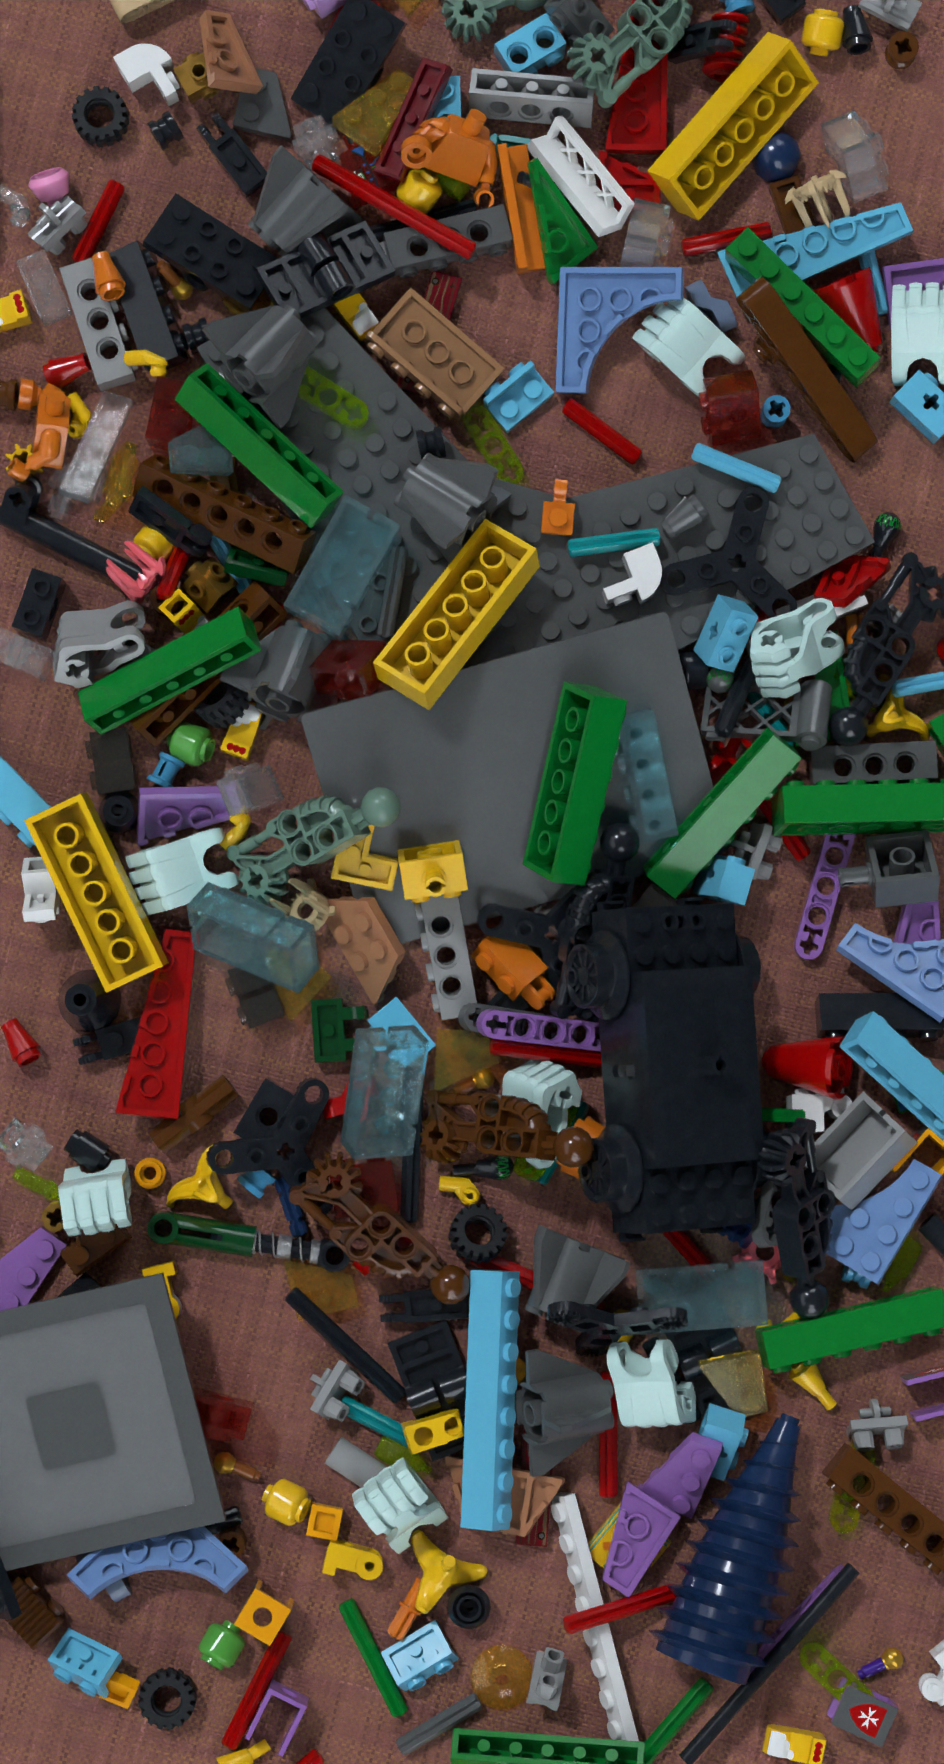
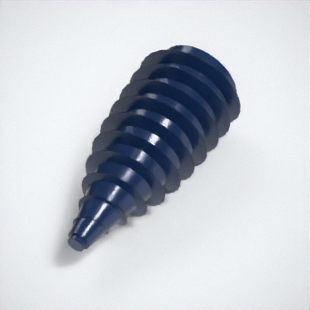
M784 1413L781 1414L780 1419L776 1418L764 1441H760L761 1445L752 1459L743 1460L747 1467L738 1479L725 1478L732 1487L725 1498H710L719 1509L712 1519H697L705 1528L706 1533L701 1540H685L696 1553L691 1562H675L685 1573L681 1584L666 1585L676 1596L671 1607H656L667 1618L663 1630H648L658 1640L655 1648L657 1651L694 1668L741 1685L747 1684L752 1667L768 1666L757 1652L760 1644L776 1642L765 1631L767 1620L783 1619L772 1607L773 1597L789 1595L778 1584L779 1573L795 1571L783 1560L784 1549L799 1547L788 1536V1524L801 1522L791 1512V1497L800 1496L793 1489L794 1471L798 1470L795 1466L801 1428L798 1426L799 1419Z

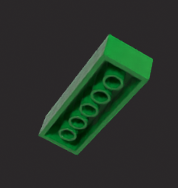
M563 681L522 865L551 882L585 886L587 875L591 870L593 848L598 839V826L601 814L605 809L606 791L608 783L612 778V765L615 753L619 748V735L622 722L626 717L627 700L597 686Z
M917 778L910 780L909 783L897 784L896 779H883L878 781V784H866V780L858 779L848 781L847 785H835L833 780L818 781L816 785H804L803 781H789L770 799L772 836L895 834L928 830L929 833H944V779H941L940 783H928V779Z

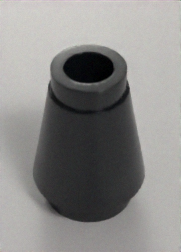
M858 5L844 8L842 45L847 49L848 54H863L871 48L872 34Z

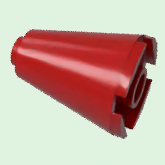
M870 267L851 273L829 285L826 284L813 290L875 353L879 351L877 346L883 342Z
M834 1036L772 1045L763 1054L762 1067L766 1070L767 1075L772 1078L832 1099H841L845 1096V1093H841L843 1086H849L851 1082L853 1059L839 1047L845 1036Z

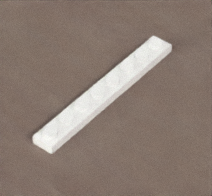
M557 1493L552 1500L551 1513L554 1520L558 1523L560 1531L559 1544L562 1551L566 1554L568 1562L567 1575L570 1582L574 1585L576 1593L575 1606L577 1611L581 1612L603 1605V1600L575 1493ZM609 1623L584 1630L583 1637L586 1644L590 1647L593 1659L591 1660V1668L594 1675L598 1678L601 1690L599 1691V1699L602 1706L606 1709L609 1721L607 1723L608 1733L612 1740L639 1741Z

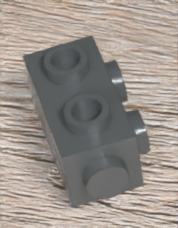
M548 0L543 6L550 15V21L567 35L568 43L572 48L573 42L578 37L583 38L586 33L591 32L595 38L600 33L609 37L614 30L613 26L592 0Z

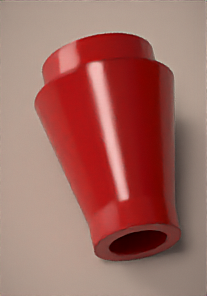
M83 352L79 355L49 359L48 364L43 366V373L48 383L62 389L85 372L90 371L92 367L87 354Z
M17 1018L11 1019L1 1026L12 1061L17 1062L19 1067L26 1066L41 1056L39 1051L40 1045L20 1024Z

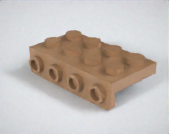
M411 287L373 331L370 330L366 334V341L369 343L367 348L380 359L384 356L392 363L391 369L403 379L406 376L416 384L414 388L421 396L426 399L432 397L439 403L437 408L443 415L449 419L455 417L459 422L505 369Z

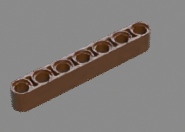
M763 277L758 278L736 298L738 305L839 450L848 460L855 463L878 442L877 437L778 293Z

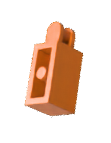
M487 936L471 955L478 967L485 971L494 980L498 988L507 994L512 1001L522 996L534 1009L540 1010L544 1007L546 1000L551 1001L556 996L554 988L543 977L548 967L527 944Z

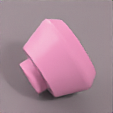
M62 167L41 171L30 178L28 187L40 202H47L48 206H52L56 201L60 202L69 193V173Z

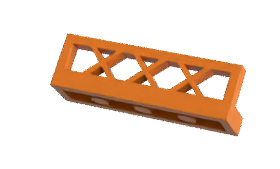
M506 143L497 144V161L507 219L513 237L512 248L517 274L544 270L545 265L532 188L517 182V176L520 171L529 173L527 163L530 160L527 144L507 147Z

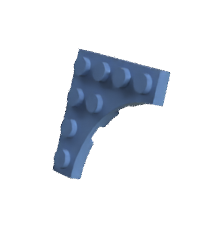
M560 267L555 392L588 394L590 378L596 358L610 335L624 321L650 306L669 301L683 300L684 268Z
M855 923L840 942L836 951L932 1018L941 1022L944 1018V939L938 941L936 939L915 941L912 944L892 942L890 938L877 935Z
M914 1159L907 1170L893 1184L880 1193L862 1200L853 1211L844 1204L835 1205L830 1217L833 1220V1227L831 1228L833 1238L829 1244L831 1247L830 1251H827L826 1254L879 1285L942 1179V1174Z
M202 1526L92 1551L67 1576L91 1600L100 1591L122 1578L152 1570H175L190 1573L209 1581L226 1594L248 1572V1568L206 1527Z

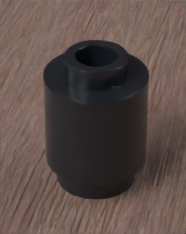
M76 1129L64 1147V1151L69 1153V1158L93 1173L98 1168L103 1171L113 1156L109 1153L110 1145L86 1130L81 1132Z

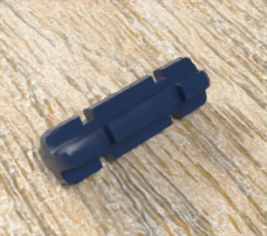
M283 1177L278 1178L274 1184L277 1193L280 1192L281 1197L279 1199L286 1220L290 1221V1232L293 1237L302 1236L308 1232L305 1220L302 1221L301 1216H303L301 1207L289 1201L290 1188Z

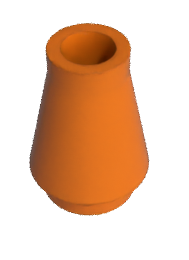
M102 251L94 254L92 262L96 294L100 295L104 301L120 298L125 293L124 287L126 283L113 263L110 253Z

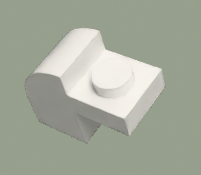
M143 43L131 46L113 57L117 69L132 93L154 81L168 106L179 101L176 90L180 86L171 72L174 68L172 59L165 50L153 44Z
M653 542L623 554L622 561L629 579L603 588L602 595L606 605L613 602L615 606L628 603L633 600L631 596L633 594H636L639 604L642 605L655 594L661 581L662 566Z
M42 857L24 858L21 872L25 893L22 910L24 922L45 923L49 920H56V914H60V895Z

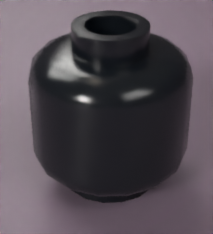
M694 650L678 651L688 691L706 689V686H708L706 683L707 674L712 667L707 666Z

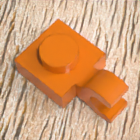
M555 479L553 502H543L541 534L572 537L575 504L566 503L568 480Z

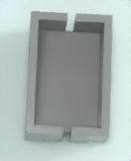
M863 1091L815 1142L817 1168L825 1172L828 1189L832 1190L834 1196L853 1211L911 1150L917 1141Z

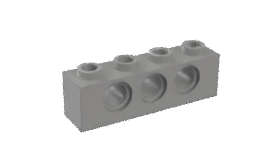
M472 68L469 88V111L471 109L480 110L487 119L551 125L555 117L563 115L573 127L591 128L595 90L583 87L582 78L573 80V77Z
M92 258L59 268L100 391L136 381L133 371L138 370V366H127L123 359L127 351L124 342L129 341V337L124 323H117L114 314L120 311L117 301H104L100 295L91 301L84 299V294L87 290L95 289ZM103 317L109 320L108 325L104 329L97 330L93 328V324L98 318ZM113 346L118 348V353L114 358L106 359L103 357V352L107 347Z
M443 894L439 897L430 896V900L414 904L417 920H424L426 932L420 933L423 952L429 951L431 963L425 965L428 982L435 981L437 993L431 994L434 1013H441L442 1020L458 1018L460 1009L464 1005L477 1003L458 896L444 898ZM438 916L446 917L449 920V926L443 931L435 930L431 925L434 918ZM442 947H450L455 951V955L449 961H442L437 957L438 951ZM450 977L460 981L459 988L452 992L445 990L442 986L443 982Z

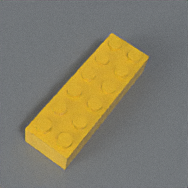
M767 32L647 170L677 212L699 221L817 86L818 80L790 39Z
M484 519L373 661L378 680L430 710L539 569L537 548L489 520Z
M88 792L80 793L24 820L106 993L169 963Z

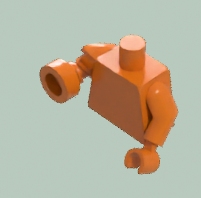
M471 109L466 118L450 114L447 117L425 120L419 125L420 128L412 136L403 141L401 145V159L407 167L413 169L424 167L475 187L479 182L481 183V188L477 189L474 193L475 203L479 205V197L484 193L488 194L487 207H491L494 203V196L490 192V185H494L498 161L495 143L490 140V130L483 126L487 119L483 112Z
M21 378L17 409L30 411L33 407L37 406L32 455L27 457L26 463L15 458L8 465L10 469L8 475L19 482L25 481L31 470L36 471L41 467L63 468L71 399L60 388L47 383L43 389L38 387L34 380Z

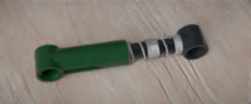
M162 1211L154 1215L147 1225L149 1237L158 1244H171L251 1258L256 1252H259L261 1256L265 1253L273 1254L275 1258L290 1260L297 1258L301 1259L302 1262L310 1260V1264L315 1263L317 1267H323L331 1272L343 1270L350 1261V1258L344 1251V1259L340 1263H332L328 1260L327 1250L331 1247H339L331 1239L305 1241L301 1237L293 1239V1236L281 1235V1233L279 1236H274L273 1232L270 1235L261 1234L260 1230H257V1226L177 1214L170 1211ZM160 1219H166L171 1222L173 1230L169 1236H163L158 1233L156 1225ZM181 1228L211 1233L210 1237L196 1234L183 1233L181 1232Z

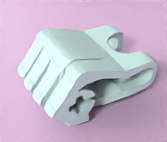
M915 282L909 284V291H906L905 285H893L891 310L893 385H904L907 381L909 366L915 360L921 358L931 360L937 366L938 381L941 385H944V285L943 290H939V283L930 282L926 283V290H922V283Z
M685 298L680 301H669L667 305L663 303L657 304L652 311L657 317L654 318L648 315L642 322L646 330L644 331L640 328L635 332L632 339L649 356L658 362L661 361L691 392L700 399L709 401L713 397L714 390L703 376L705 361L708 358L722 357L732 365H739L745 360L744 353L695 305Z
M816 598L792 612L755 624L751 633V648L749 651L752 660V671L763 698H788L800 692V684L797 681L799 678L817 674L844 654L845 646L843 639L832 631H826L835 622L837 616L832 601L825 598Z
M212 828L194 833L171 843L153 846L126 856V863L129 869L135 868V871L129 873V877L133 885L140 883V887L134 888V891L139 900L145 899L146 901L141 904L146 916L183 906L238 885L240 881L236 879L238 878L237 874L229 871L215 874L204 866L203 856L206 850L215 844L221 843L224 839L225 834L222 828Z
M530 1059L519 1067L508 1071L504 1075L502 1082V1095L522 1097L529 1102L538 1104L548 1115L547 1124L551 1125L552 1131L558 1133L567 1127L568 1108L571 1106L579 1108L582 1089L578 1085L576 1075L571 1070H565L560 1064L554 1065L551 1061ZM525 1158L528 1163L538 1169L549 1168L554 1162Z
M126 1158L111 1160L106 1169L96 1173L82 1172L80 1166L65 1169L63 1182L58 1186L63 1228L69 1237L81 1235L82 1230L85 1235H93L99 1231H113L116 1224L118 1228L132 1225L129 1205L131 1178Z
M656 1340L649 1358H645L631 1350L627 1342H612L607 1352V1366L614 1384L619 1418L623 1426H638L642 1428L652 1426L666 1427L668 1425H682L683 1423L696 1421V1394L692 1382L680 1381L678 1385L677 1381H675L674 1373L677 1370L679 1359L670 1340Z
M404 1457L397 1460L392 1466L384 1468L377 1476L370 1478L363 1485L364 1487L357 1489L352 1494L355 1508L376 1535L384 1533L387 1536L388 1544L398 1554L411 1546L408 1540L416 1527L427 1524H434L437 1527L449 1518L436 1496Z

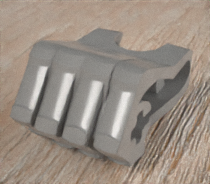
M127 600L105 609L67 611L63 613L58 622L57 640L55 642V651L53 652L54 680L58 683L61 682L74 686V688L85 687L94 683L93 676L112 672L119 665L140 656L145 650V638L139 631L145 624L144 608L136 601ZM126 613H135L137 615L133 619L125 622L122 621V616ZM127 640H133L136 642V644L133 646H126L125 642ZM94 650H103L101 654L95 657Z

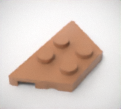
M325 896L329 906H336V914L328 916L325 922L372 1004L375 1005L384 1000L386 996L384 990L387 984L393 981L396 967L401 963L406 951L374 897L356 899L343 896L339 899H331L329 896Z
M449 1455L445 1457L446 1466H449L454 1482L452 1487L455 1497L459 1500V1511L461 1514L463 1457ZM512 1467L514 1483L511 1489L512 1519L510 1521V1529L499 1530L498 1532L522 1537L527 1536L565 1483V1478L549 1474L532 1477L529 1470Z

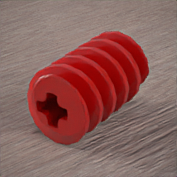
M720 12L711 17L713 21L728 19L737 23L736 32L730 34L719 33L718 38H726L734 42L732 51L726 53L715 52L713 55L704 57L706 63L703 64L702 72L715 81L724 83L739 65L734 60H741L744 57V53L736 50V48H743L746 45V41L738 38V36H746L748 34V29L740 25L750 23V19L742 13Z

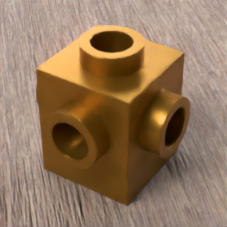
M194 52L183 59L181 65L173 68L191 104L201 98L203 100L210 99L219 93V89L208 87L204 52L201 54Z
M211 557L204 563L200 561L194 563L186 572L189 577L181 587L208 613L225 602L239 583L231 574L224 573V567L214 557Z

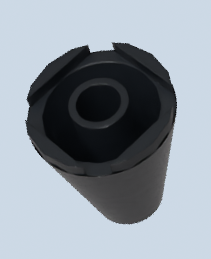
M82 970L71 975L62 985L58 997L59 1010L64 1020L73 1028L84 1032H95V1030L109 1026L118 1016L121 1004L119 989L116 988L106 993L95 970ZM83 994L86 997V1003L84 1005L81 1004V998Z

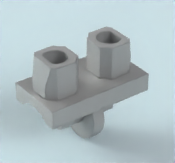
M861 0L858 7L907 32L922 2L918 0Z
M67 195L60 202L56 201L50 208L42 202L38 209L43 215L27 234L46 252L50 251L55 255H59L66 248V242L62 237L69 230L76 235L80 234L87 227V222L83 217L86 211Z
M752 823L749 832L742 830L739 841L733 840L729 844V847L736 849L735 857L746 860L745 866L755 869L752 880H769L773 867L772 864L762 861L765 850L777 853L783 840L781 836H772L773 827L767 824Z
M339 1359L333 1371L326 1368L321 1378L314 1374L310 1377V1380L317 1383L311 1393L316 1399L310 1410L327 1420L332 1418L343 1422L350 1408L341 1402L343 1395L347 1390L357 1396L365 1386V1381L357 1374V1370Z
M877 1398L869 1399V1408L858 1409L859 1418L869 1419L850 1420L849 1426L846 1427L847 1437H852L855 1449L858 1452L873 1450L875 1448L873 1435L880 1434L884 1436L885 1449H900L904 1445V1430L908 1426L907 1415L883 1417L891 1416L890 1406L880 1407Z
M547 1647L544 1652H536L526 1703L545 1705L551 1710L557 1711L567 1665V1659L563 1658V1651Z

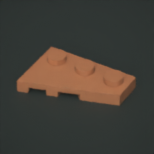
M205 10L199 19L208 87L257 94L263 87V84L229 13Z

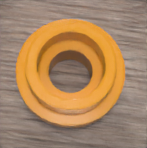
M151 1157L145 1158L136 1165L134 1177L141 1187L154 1189L164 1182L166 1169L160 1160ZM148 1167L155 1169V1178L148 1179L145 1176V1170Z

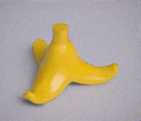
M881 674L878 680L886 682L889 676ZM890 689L883 706L874 718V722L868 725L866 734L872 738L879 732L909 729L917 732L920 735L921 741H929V732L924 721L917 714L905 708L903 696L894 697L892 689Z
M209 1147L201 1154L195 1175L179 1181L170 1189L167 1196V1207L173 1208L175 1201L179 1199H198L209 1203H217L224 1209L231 1206L233 1200L224 1193V1188L216 1172L207 1163L206 1154L209 1151Z
M419 1529L412 1534V1547L423 1570L415 1604L416 1609L421 1613L428 1614L451 1586L472 1583L486 1576V1566L461 1561L451 1555H447L435 1546L423 1531Z

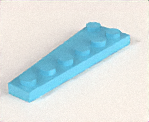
M900 202L859 213L853 217L848 216L833 220V222L829 223L830 228L826 224L816 227L810 226L794 233L773 236V238L763 242L805 282L913 234V228ZM724 249L717 252V255L737 298L751 284L725 259Z

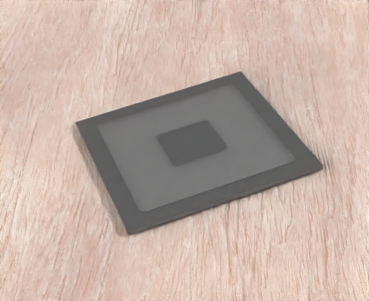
M164 1273L0 1311V1556L6 1571L226 1521Z

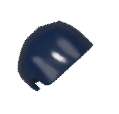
M777 131L752 159L756 174L768 182H777L793 176L801 155L798 142L789 134Z

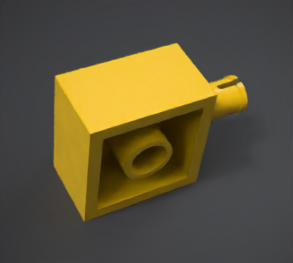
M459 840L397 850L405 900L411 899L413 903H421L430 900V896L439 897L443 894L444 898L460 896L462 891L468 890L463 853Z

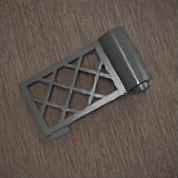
M817 679L805 681L800 685L801 691L793 695V701L783 708L774 700L776 697L761 698L753 705H750L745 700L743 705L745 710L739 714L731 736L728 738L757 739L769 727L785 741L796 742L805 750L815 751L822 748L827 742L832 697L831 685ZM753 682L749 692H757L761 695L760 687L757 686L756 682ZM706 686L701 736H706L707 741L725 742L726 738L716 735L714 726H709V720L721 712L725 700L719 703L712 696L713 691ZM769 703L777 712L764 719L757 710ZM750 715L760 723L752 729L744 728L740 724L741 721ZM783 717L790 724L789 731L775 730L771 724Z

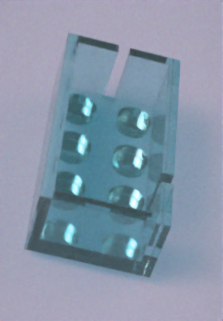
M344 495L283 604L285 611L340 641L354 617L351 608L358 610L401 533L400 524L376 511L373 515V522L370 521V508L347 495Z
M207 882L187 905L189 924L193 927L191 929L193 949L297 993L304 988L319 970L315 927L304 919H298L291 915L287 918L285 913L279 909L271 908L256 902L252 898L244 897L210 882Z
M415 1025L388 1027V1032L383 1027L356 1029L340 1140L341 1144L355 1160L413 1155L416 1129L412 1125L417 1124L429 1048V1041Z
M763 1260L731 1261L732 1268H728V1263L718 1262L634 1269L636 1298L643 1299V1303L637 1304V1307H647L649 1310L680 1307L686 1309L688 1313V1325L684 1328H676L675 1330H672V1327L669 1330L660 1328L659 1332L642 1333L640 1335L768 1325Z

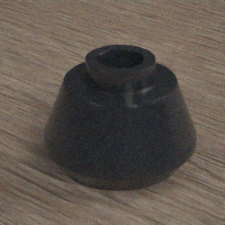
M114 791L105 796L99 806V817L103 825L115 833H126L135 828L138 821L137 798L126 791Z
M464 1585L457 1588L450 1595L447 1610L450 1619L457 1626L464 1629H474L481 1626L488 1619L491 1604L488 1595L481 1588L474 1585Z

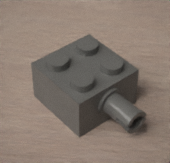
M928 830L866 837L865 866L838 868L840 888L867 884L868 887H871L875 908L938 901L939 872Z

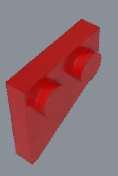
M599 151L598 159L635 203L630 213H660V188L648 172L643 173L639 171L636 166L628 162L622 163L608 156V153L605 151ZM598 177V188L602 190L601 179ZM613 196L614 207L619 212L622 205Z
M852 555L824 571L814 598H825L832 601L834 607L846 608L890 571V558Z

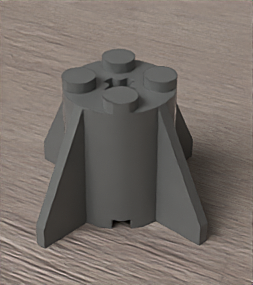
M280 145L272 155L255 215L247 224L258 233L262 240L270 247H274L283 257L297 251L299 245L305 239L317 233H324L326 237H329L365 220L328 188L306 165L297 160Z
M287 305L285 308L269 306L210 321L202 331L221 354L218 357V361L222 360L223 364L219 367V374L240 394L244 391L250 394L252 397L249 401L260 404L277 428H282L290 419L309 357L314 353L315 347L319 344L317 336L305 327L300 321L301 316L299 312L290 305Z
M427 453L417 467L412 464L405 471L402 478L405 486L396 497L394 505L416 518L450 564L483 520L487 519L490 521L494 511L507 502L512 494L502 487L494 485L499 470L488 463L443 459Z
M287 620L285 626H279L260 640L259 643L262 651L222 671L219 680L247 692L249 700L253 697L257 702L255 708L265 714L259 727L264 731L272 718L287 722L289 717L297 718L296 722H301V717L304 713L337 704L331 656L332 649L330 647L332 640L325 634L314 633L305 629L301 623L295 620Z
M538 1225L534 1236L533 1288L525 1310L540 1316L545 1312L544 1316L549 1320L548 1305L554 1302L572 1301L580 1304H593L597 1307L627 1275L631 1263L625 1261L624 1258Z
M538 1349L525 1351L526 1382H522L520 1384L523 1386L522 1389L515 1392L517 1425L523 1424L526 1434L521 1435L529 1444L530 1476L532 1477L546 1474L595 1434L603 1433L614 1426V1416L611 1412L610 1400L613 1396V1386L610 1380H603L601 1375L594 1370Z

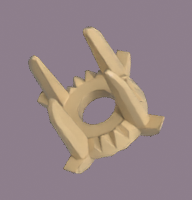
M835 169L830 170V174L819 178L817 175L810 177L811 180L802 187L795 189L793 186L788 191L785 204L792 200L806 228L813 226L804 205V201L807 202L808 198L811 197L822 220L830 228L829 220L833 222V218L824 192H828V189H834L845 217L850 215V207L840 179L847 177L844 172Z
M291 878L288 880V883L301 891V893H296V897L291 898L292 902L289 903V906L275 899H269V903L278 909L277 915L283 916L285 923L300 934L299 943L308 942L312 933L319 930L325 924L328 916L336 914V906H329L327 898L317 891L314 879H307V883L296 878ZM305 904H308L313 908V912L308 918L303 919L301 917V909Z

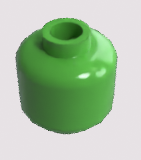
M183 722L168 735L167 746H169L171 756L185 764L200 766L211 759L215 750V740L212 738L209 729L190 722Z
M224 1620L222 1625L211 1623L198 1645V1650L202 1653L200 1659L221 1671L224 1667H233L245 1646L244 1638L239 1635L241 1629L227 1620Z

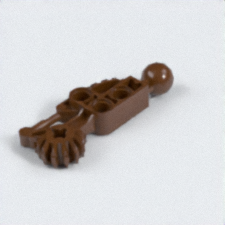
M430 1090L426 1095L430 1115L426 1121H422L425 1129L423 1132L418 1133L423 1138L419 1147L426 1150V1157L438 1163L447 1164L451 1161L460 1160L461 1153L468 1152L469 1142H474L477 1150L484 1154L555 1161L556 1157L561 1164L570 1168L585 1165L592 1157L594 1150L593 1139L587 1131L576 1126L562 1129L559 1133L552 1131L551 1125L547 1124V1113L538 1104L529 1102L525 1098L494 1093H473L471 1096L439 1090ZM447 1105H471L477 1115L476 1123L465 1122Z
M326 1152V1163L316 1158L314 1165L317 1169H309L306 1174V1182L300 1186H293L290 1189L289 1201L294 1205H299L313 1219L318 1220L330 1231L331 1240L351 1260L358 1262L362 1266H369L368 1270L371 1273L378 1272L382 1274V1278L387 1280L388 1277L395 1278V1281H400L401 1278L408 1275L418 1278L424 1273L431 1279L430 1288L432 1294L438 1301L444 1304H457L464 1300L469 1293V1276L462 1268L456 1265L443 1266L437 1260V1249L393 1208L382 1203L372 1206L359 1195L363 1187V1183L357 1179L361 1175V1169L352 1168L355 1163L353 1157L343 1162V1152H338L337 1159H332L331 1153ZM338 1174L341 1175L340 1183L336 1180L329 1183V1175L336 1177ZM311 1199L338 1205L355 1222L334 1223ZM382 1215L386 1216L390 1222L385 1227H378L372 1222L373 1219ZM400 1237H408L413 1241L412 1245L408 1248H400L395 1242ZM356 1238H362L367 1241L368 1245L364 1249L359 1250L352 1247L351 1242Z

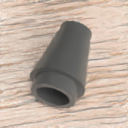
M693 494L689 498L685 496L660 524L672 538L676 534L678 535L704 522L703 518L708 515V512Z

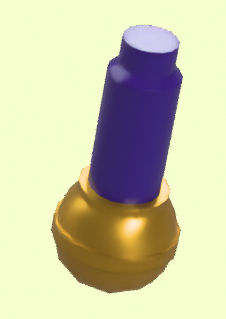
M895 1647L887 1648L880 1658L862 1666L857 1673L862 1680L870 1678L885 1669H898L903 1664V1654Z

